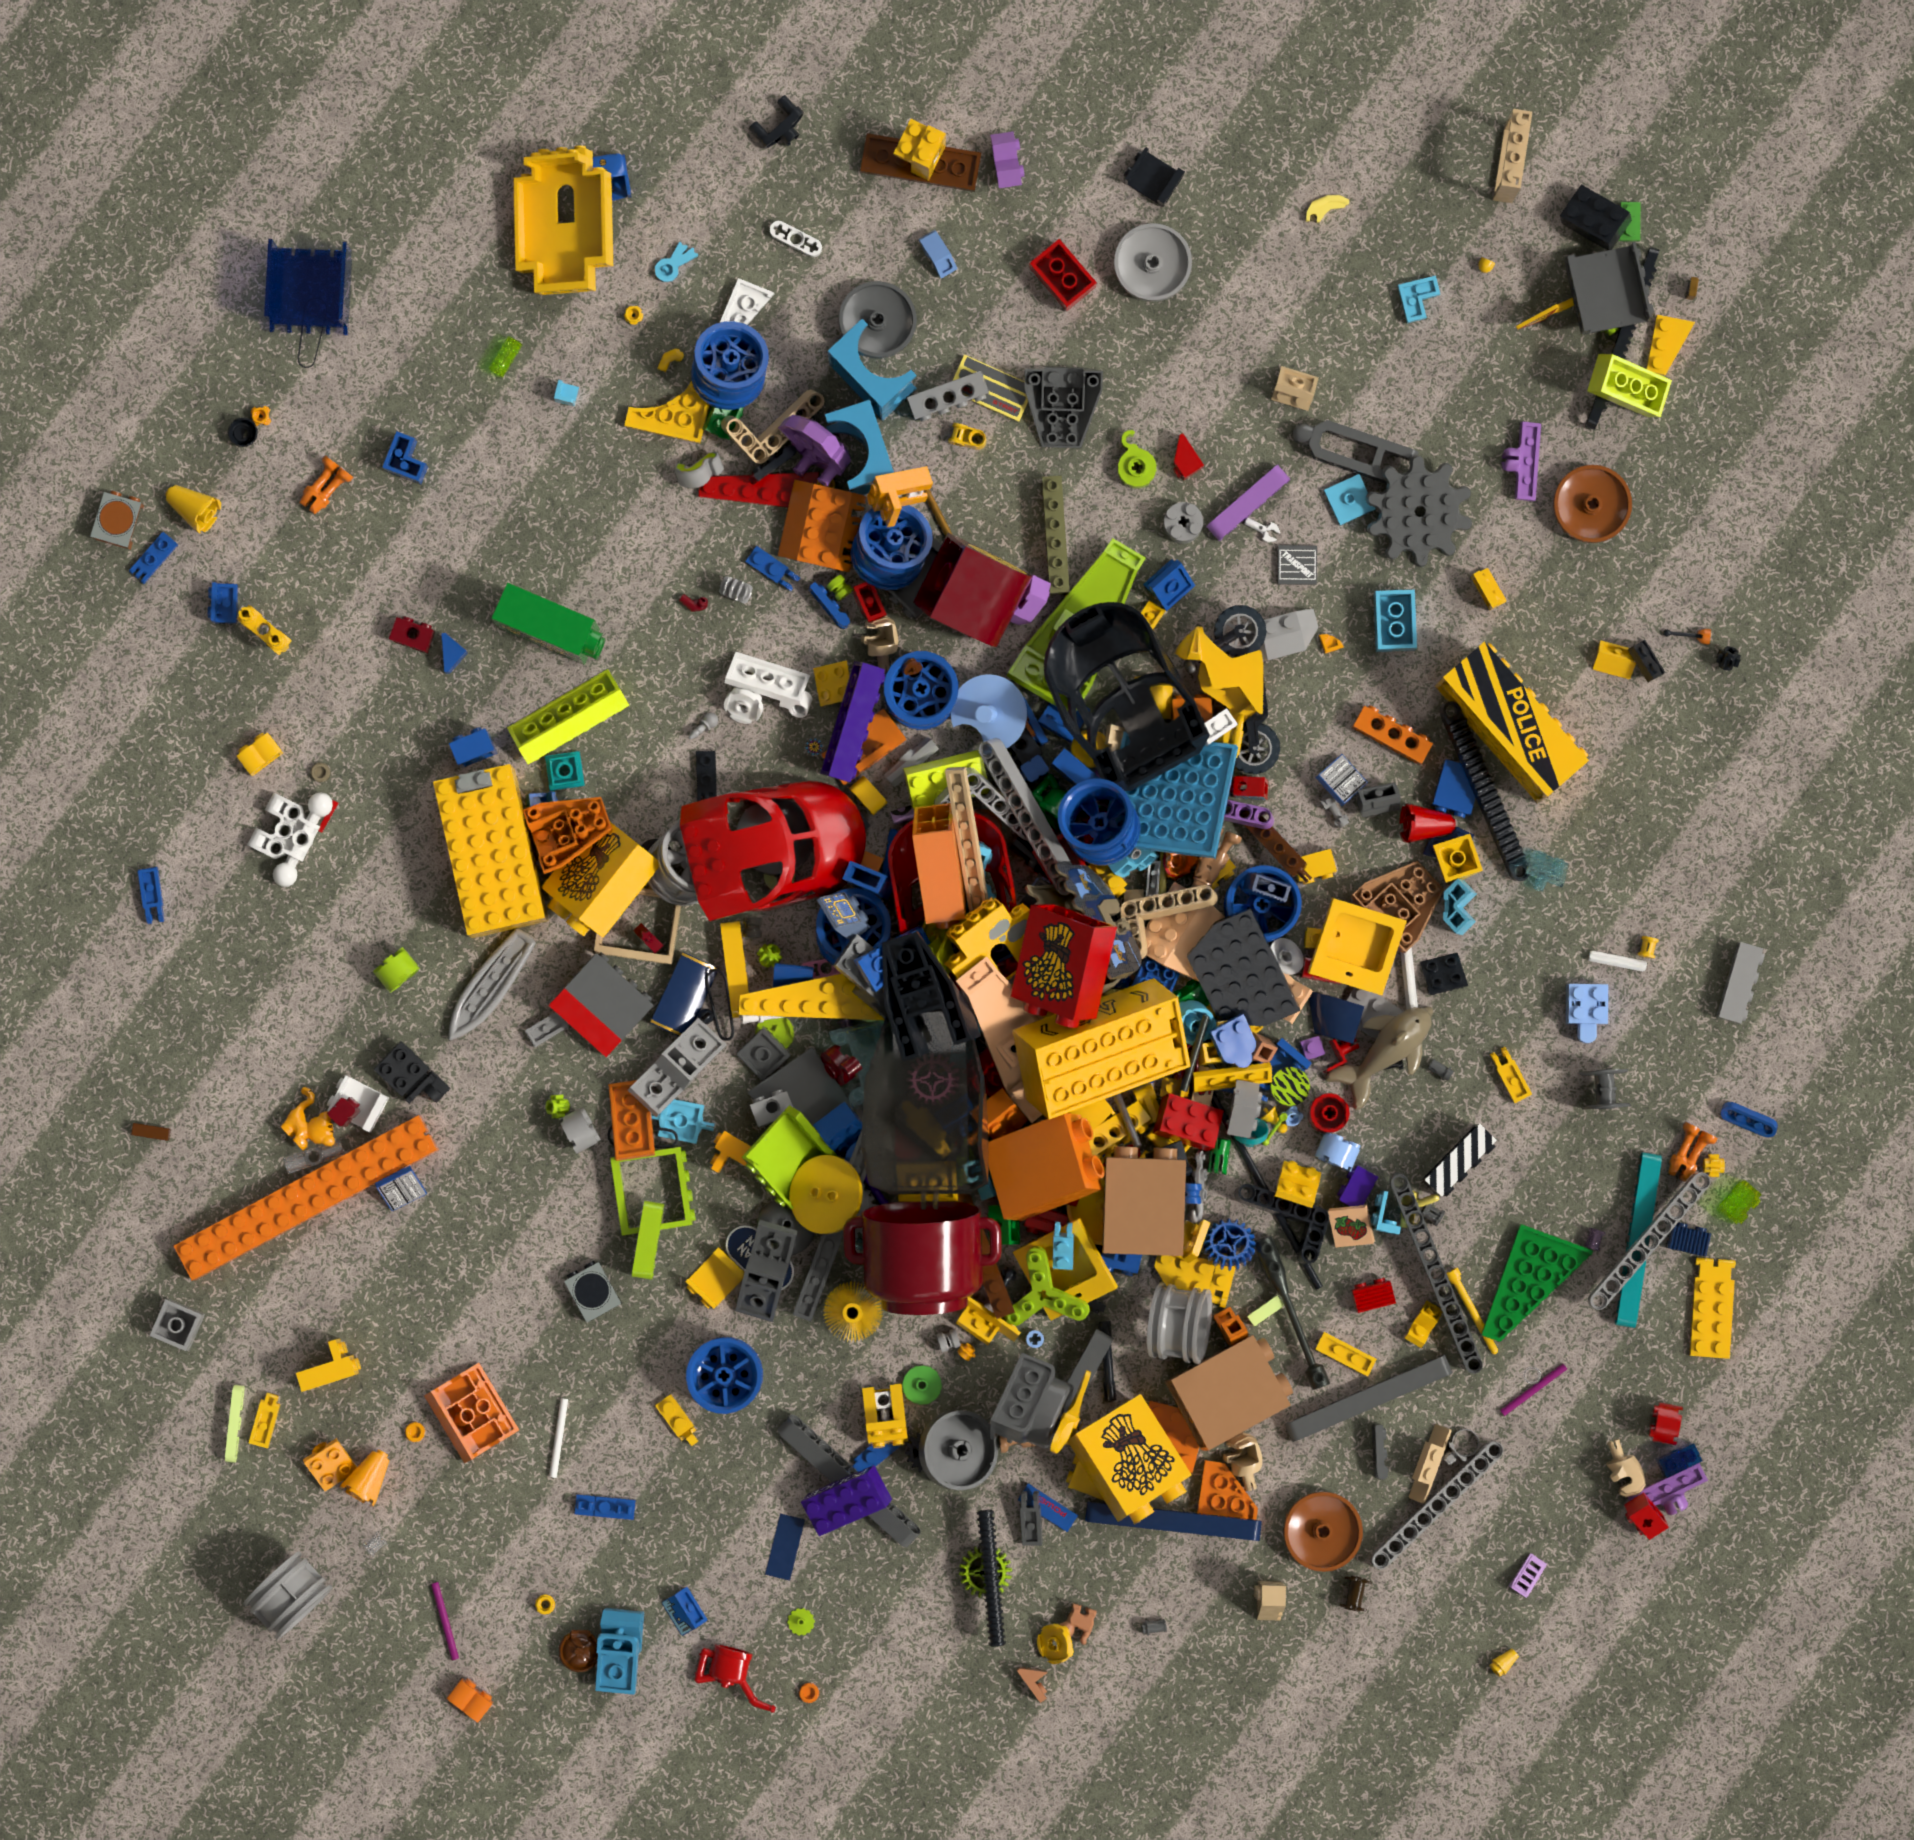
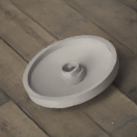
M1156 223L1140 225L1130 230L1119 242L1114 257V270L1120 285L1133 297L1148 302L1163 301L1176 295L1186 284L1192 268V256L1185 239L1174 229Z

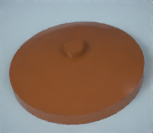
M1586 465L1574 469L1562 479L1554 494L1553 509L1558 524L1570 537L1585 543H1600L1613 538L1625 527L1632 511V497L1626 482L1615 471L1600 465Z
M1322 1491L1305 1495L1294 1503L1286 1515L1283 1536L1289 1553L1298 1563L1311 1570L1326 1572L1339 1569L1354 1558L1362 1542L1363 1527L1357 1510L1348 1500L1335 1493Z

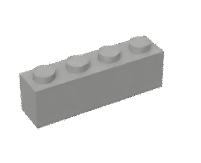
M1743 942L1737 943L1716 1018L1735 1024H1742V1021L1746 1020L1748 1015L1746 1006L1748 1002H1751L1754 994L1751 989L1753 983L1756 984L1759 977L1757 972L1758 965H1762L1764 960L1763 948Z

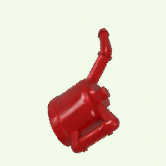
M719 1644L714 1645V1650L707 1648L701 1650L694 1678L696 1683L717 1681L724 1688H728L729 1685L733 1686L734 1683L739 1684L752 1706L775 1713L776 1707L757 1700L758 1698L755 1697L746 1682L752 1653ZM710 1657L712 1661L709 1674L704 1675L707 1658Z

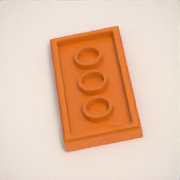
M637 1080L608 1084L616 1161L655 1155L651 1112L628 1091Z

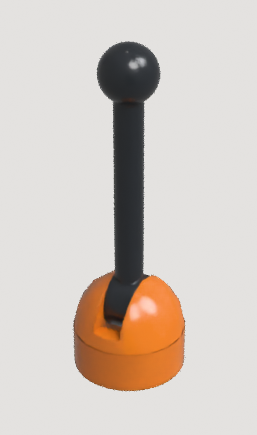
M1665 629L1663 635L1665 637L1670 635L1696 637L1701 644L1709 645L1711 629H1701L1697 634L1673 632Z

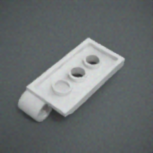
M735 652L724 683L780 700L779 706L789 709V712L798 718H803L807 715L812 702V696L805 691L810 675ZM767 677V678H770L771 680H770V681H767V680H765V679H763V678Z

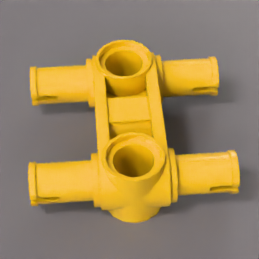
M251 605L241 608V611L239 610V616L236 619L248 630L255 633L278 655L287 651L292 640L271 625ZM267 625L269 631L264 635L260 634V627Z

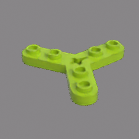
M1041 1246L1032 1247L1026 1254L1032 1291L1012 1305L1015 1313L1005 1316L1006 1322L1018 1326L1044 1306L1077 1321L1085 1319L1090 1312L1087 1302L1053 1287L1046 1250ZM1043 1290L1046 1291L1047 1296L1045 1298L1041 1297L1042 1294L1040 1292Z

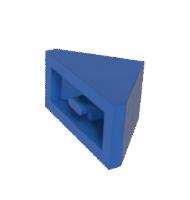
M442 633L444 672L450 674L468 652L449 635Z

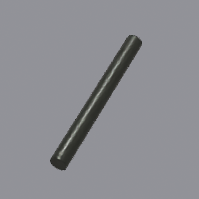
M1202 1014L1189 1057L1191 1067L1186 1068L1180 1090L1185 1092L1188 1091L1210 1016Z

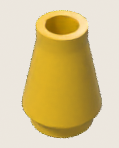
M1511 1648L1491 1660L1492 1663L1489 1666L1498 1677L1506 1675L1519 1656Z

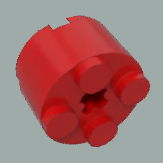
M1326 1093L1315 1098L1308 1108V1120L1312 1128L1324 1134L1334 1133L1342 1129L1350 1116L1349 1106L1346 1101L1334 1093ZM1327 1108L1329 1109V1112H1333V1115L1329 1118L1327 1115H1324V1112L1327 1111Z
M1662 1402L1654 1405L1652 1417H1656L1655 1424H1651L1649 1429V1436L1652 1437V1441L1671 1445L1677 1444L1673 1440L1674 1437L1679 1436L1682 1415L1678 1413L1679 1410L1683 1411V1406Z

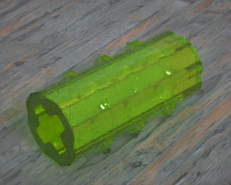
M508 336L505 342L502 343V347L497 352L494 360H492L488 370L503 378L506 372L509 371V367L523 345Z

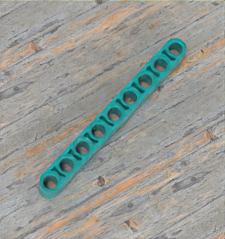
M1641 1152L1640 1158L1642 1160L1637 1173L1639 1180L1635 1186L1634 1193L1636 1199L1631 1212L1633 1219L1632 1223L1630 1222L1628 1232L1630 1238L1629 1242H1627L1625 1253L1653 1221L1662 1162L1661 1155ZM1650 1235L1646 1236L1644 1239L1645 1245L1648 1247ZM1637 1250L1632 1253L1633 1261L1636 1262L1641 1257L1640 1252ZM1646 1261L1619 1291L1621 1297L1617 1303L1616 1313H1618L1617 1320H1615V1325L1630 1328L1636 1327ZM1623 1265L1622 1274L1626 1276L1628 1269Z

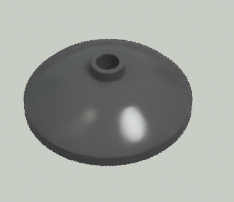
M775 1200L769 1202L758 1216L757 1227L759 1220L784 1226V1222H789L791 1224L790 1229L798 1231L791 1256L804 1251L814 1238L815 1233L804 1228L796 1220L790 1208L787 1206L781 1207ZM770 1240L773 1244H779L775 1240Z

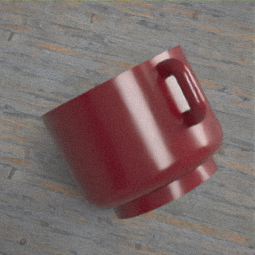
M901 1201L881 1204L864 1210L862 1216L851 1217L846 1221L843 1229L845 1257L853 1264L863 1265L865 1289L871 1296L881 1300V1308L884 1311L895 1314L934 1315L965 1308L968 1305V1297L976 1293L982 1286L983 1266L996 1264L1002 1254L1000 1225L992 1218L981 1217V1208L966 1202ZM856 1228H862L863 1253L856 1252ZM982 1229H988L990 1233L989 1254H982Z

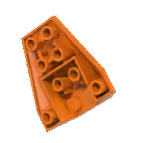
M601 797L544 802L523 809L527 825L533 835L539 853L538 858L544 874L565 866L613 830Z

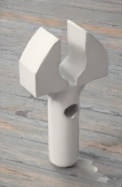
M1246 518L1244 521L1245 525L1261 532L1263 535L1262 540L1267 543L1277 540L1270 537L1267 531L1273 530L1280 534L1278 526L1272 522L1270 525L1264 526L1250 518Z

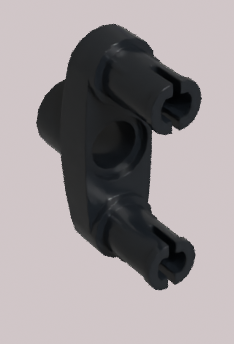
M786 95L782 96L777 103L788 116L771 133H768L757 121L749 127V130L759 140V144L764 149L771 147L780 140L786 146L791 145L790 142L794 138L796 140L800 135L794 127L802 118L804 111L799 106L796 107Z

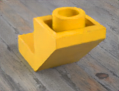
M1426 1300L1411 1324L1405 1339L1422 1348L1431 1330L1439 1321L1442 1314L1441 1309Z

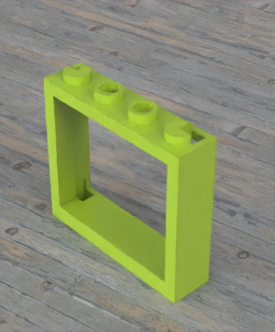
M681 1147L657 1150L654 1156L621 1161H616L615 1157L610 1158L622 1236L637 1234L640 1228H630L620 1165V1162L676 1154L685 1220L662 1223L660 1230L693 1225V1221L696 1220L695 1210L690 1208V1201H693L692 1190L687 1188V1182H690L689 1170L684 1168L687 1156L686 1151H682Z

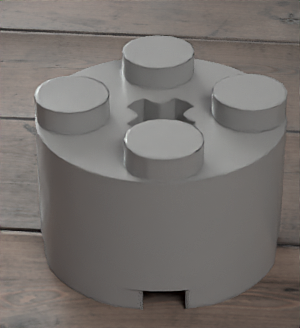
M1180 502L1171 506L1167 510L1163 521V529L1166 536L1179 544H1187L1194 541L1199 536L1203 527V516L1200 510L1194 504L1188 502ZM1181 519H1184V522H1188L1185 527L1182 524H1178Z
M579 1108L559 1119L568 1140L574 1146L573 1149L576 1154L597 1144L601 1140L593 1125H590L592 1121L584 1108Z

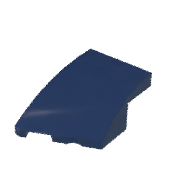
M1312 992L1309 997L1314 1034L1353 1044L1365 1006Z

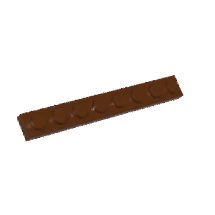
M968 1187L958 1188L957 1201L974 1204ZM982 1229V1254H989L990 1245L984 1229ZM997 1264L983 1266V1285L996 1320L1015 1313Z

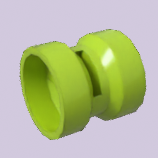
M841 574L826 586L829 591L835 594L838 602L853 591V588L845 583V579Z

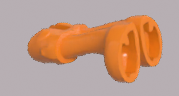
M326 455L322 458L324 465L322 474L312 486L308 485L303 490V496L300 500V504L306 507L314 497L317 498L309 509L313 514L326 508L330 502L328 500L340 484L350 482L354 478ZM336 472V476L331 483L321 491L330 476Z
M1687 1122L1683 1125V1130L1685 1131L1683 1143L1677 1154L1671 1156L1668 1174L1675 1176L1681 1164L1685 1165L1679 1177L1684 1182L1696 1172L1698 1166L1695 1164L1703 1148L1708 1144H1715L1718 1139L1701 1130L1698 1140L1687 1158L1686 1155L1690 1145L1700 1131L1699 1128Z

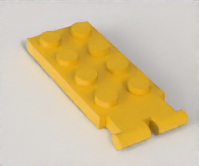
M1696 1257L1695 1265H1699V1275L1694 1277L1689 1356L1730 1359L1735 1280H1731V1268H1735L1736 1261L1718 1259L1717 1267H1713L1714 1259Z

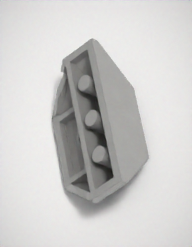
M1314 609L1295 611L1265 619L1267 633L1265 641L1259 649L1262 652V658L1269 661L1305 651L1318 629ZM1253 624L1245 628L1248 631H1255ZM1245 633V637L1250 642L1254 634ZM1241 638L1242 645H1246L1243 638Z

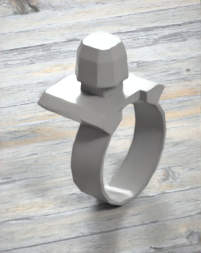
M1460 1429L1457 1432H1455V1434L1452 1437V1441L1447 1443L1451 1451H1447V1453L1443 1456V1460L1448 1465L1454 1463L1457 1460L1456 1457H1459L1462 1461H1466V1456H1471L1474 1453H1476L1480 1443L1479 1438L1475 1432L1473 1433L1477 1437L1478 1444L1475 1451L1470 1455H1461L1458 1452H1456L1453 1445V1440L1455 1435L1460 1431H1473L1469 1429Z

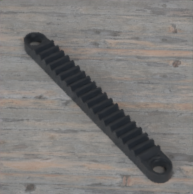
M1651 246L1643 263L1645 269L1644 282L1649 288L1652 285L1650 282L1654 279L1653 275L1657 271L1654 265L1660 251ZM1636 324L1620 327L1611 354L1622 359L1626 358L1624 354L1628 352L1627 347L1631 344L1630 340L1633 337L1632 333L1636 330ZM1596 395L1585 427L1592 430L1596 429L1601 413L1607 410L1608 407L1606 405L1610 401Z
M1454 701L1444 702L1439 710L1441 719L1506 870L1512 880L1525 881L1530 875V868L1525 859L1526 855L1522 852L1523 848L1519 845L1520 841L1516 838L1517 834L1513 831L1514 827L1510 824V818L1507 817V811L1504 810V804L1501 803V797L1498 795V790L1495 788V783L1492 781V776L1489 774L1486 762L1482 758L1483 755L1479 751L1480 748L1476 744L1477 741L1473 737L1474 734L1470 731L1471 727L1467 724V718L1464 717L1458 703ZM1449 705L1455 710L1454 715L1451 717L1446 714V708ZM1518 866H1521L1524 871L1521 877H1517L1515 874V869Z

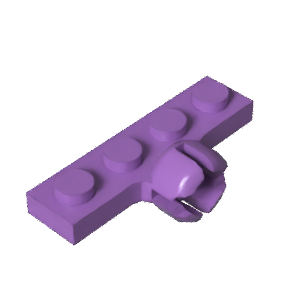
M1521 422L1518 448H1507L1502 455V459H1507L1506 462H1501L1502 468L1505 471L1516 473L1515 500L1536 501L1541 434L1540 423Z
M1697 1462L1645 1487L1641 1493L1644 1492L1655 1506L1661 1504L1664 1506L1667 1514L1674 1515L1677 1514V1510L1673 1503L1677 1502L1680 1510H1685L1688 1507V1502L1684 1493L1708 1481L1700 1463ZM1638 1495L1629 1496V1501L1634 1499Z

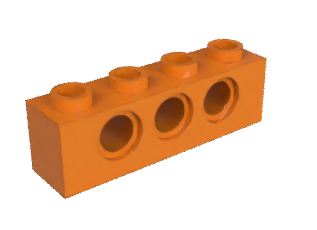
M1371 705L1368 707L1364 706L1352 728L1414 763L1421 765L1433 745L1430 742V738L1421 733L1420 735L1413 733V729L1405 724L1401 726L1395 723L1396 719L1389 715L1384 717L1378 713L1379 710ZM1371 721H1380L1381 728L1378 730L1373 729ZM1390 729H1395L1398 732L1397 739L1389 737L1388 731ZM1406 739H1413L1415 747L1412 749L1408 748L1405 744Z

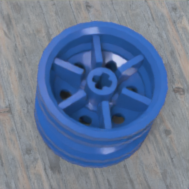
M733 1337L712 1339L700 1346L689 1360L686 1370L688 1390L692 1398L708 1411L720 1414L737 1412L753 1401L760 1391L763 1382L762 1363L754 1349L742 1340ZM731 1354L737 1355L736 1361L730 1360ZM711 1355L717 1356L718 1360L715 1363L710 1361ZM722 1370H726V1373L730 1374V1378L727 1377V1381H723L721 1377L719 1378V1373H722ZM742 1370H746L748 1372V1376L746 1378H743L741 1376ZM707 1373L709 1375L708 1380H702L701 1375ZM733 1388L739 1389L740 1393L737 1396L732 1394ZM714 1389H718L720 1391V1395L718 1397H714L712 1395V1391Z

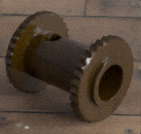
M1345 1576L1344 1579L1350 1580L1346 1604H1339V1606L1345 1607L1347 1610L1366 1612L1367 1609L1361 1608L1365 1584H1372V1582L1367 1581L1365 1578Z

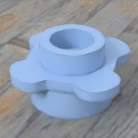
M1291 1106L1286 1112H1282L1288 1115L1286 1120L1287 1126H1296L1303 1119V1113L1298 1111L1297 1106Z

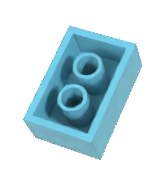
M1415 590L1375 591L1373 596L1376 652L1415 651L1417 649Z

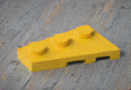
M1656 315L1646 369L1665 376L1695 322Z

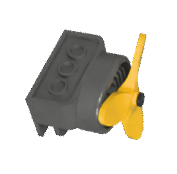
M1021 1353L991 1418L990 1439L994 1440L996 1435L1007 1438V1442L1010 1444L1013 1441L1017 1443L1029 1442L1044 1449L1051 1446L1050 1451L1057 1454L1064 1445H1069L1068 1440L1076 1434L1077 1430L1080 1431L1083 1420L1079 1418V1413L1091 1372L1085 1371L1077 1393L1069 1407L1073 1395V1385L1055 1378V1368L1053 1365Z

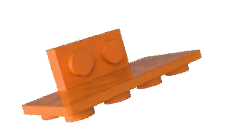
M885 709L876 713L872 722L868 724V737L862 743L861 749H863V753L855 766L857 768L855 778L906 741L905 736ZM826 750L824 753H822V757H823L824 759H825V755H826L827 750ZM840 780L843 785L849 783L847 781Z

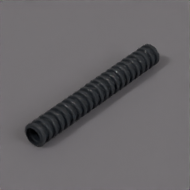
M979 1510L976 1513L979 1515V1518H977V1521H979L978 1527L980 1528L978 1531L980 1534L979 1540H981L979 1546L982 1547L980 1549V1552H982L980 1557L983 1559L981 1565H983L982 1571H984L982 1577L985 1579L983 1580L985 1584L983 1589L986 1590L984 1593L986 1599L984 1601L987 1602V1605H985V1608H987L986 1615H988L986 1621H988L987 1627H989L987 1633L990 1634L988 1636L990 1640L988 1644L991 1647H998L1006 1644V1641H1004L1006 1637L1003 1635V1632H1005L1003 1628L1004 1622H1002L1004 1616L1001 1615L1003 1613V1610H1001L1003 1605L1000 1604L1002 1597H1000L1001 1591H999V1588H1001V1585H999L1000 1579H998L1000 1573L997 1571L999 1570V1566H997L999 1561L996 1560V1557H998V1554H996L997 1548H995V1545H997L995 1541L996 1535H994L996 1529L993 1528L995 1526V1523H993L995 1518L992 1517L994 1510Z

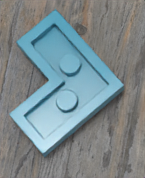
M1436 276L1397 286L1407 324L1427 318L1422 300L1440 296Z

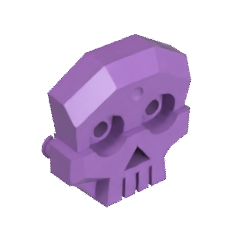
M791 415L778 427L792 442V445L796 447L799 454L803 456L793 468V471L801 477L804 476L805 472L813 464L824 469V472L817 480L827 487L835 475L841 476L851 462L849 452L844 444L838 442L836 436L818 422L802 416Z

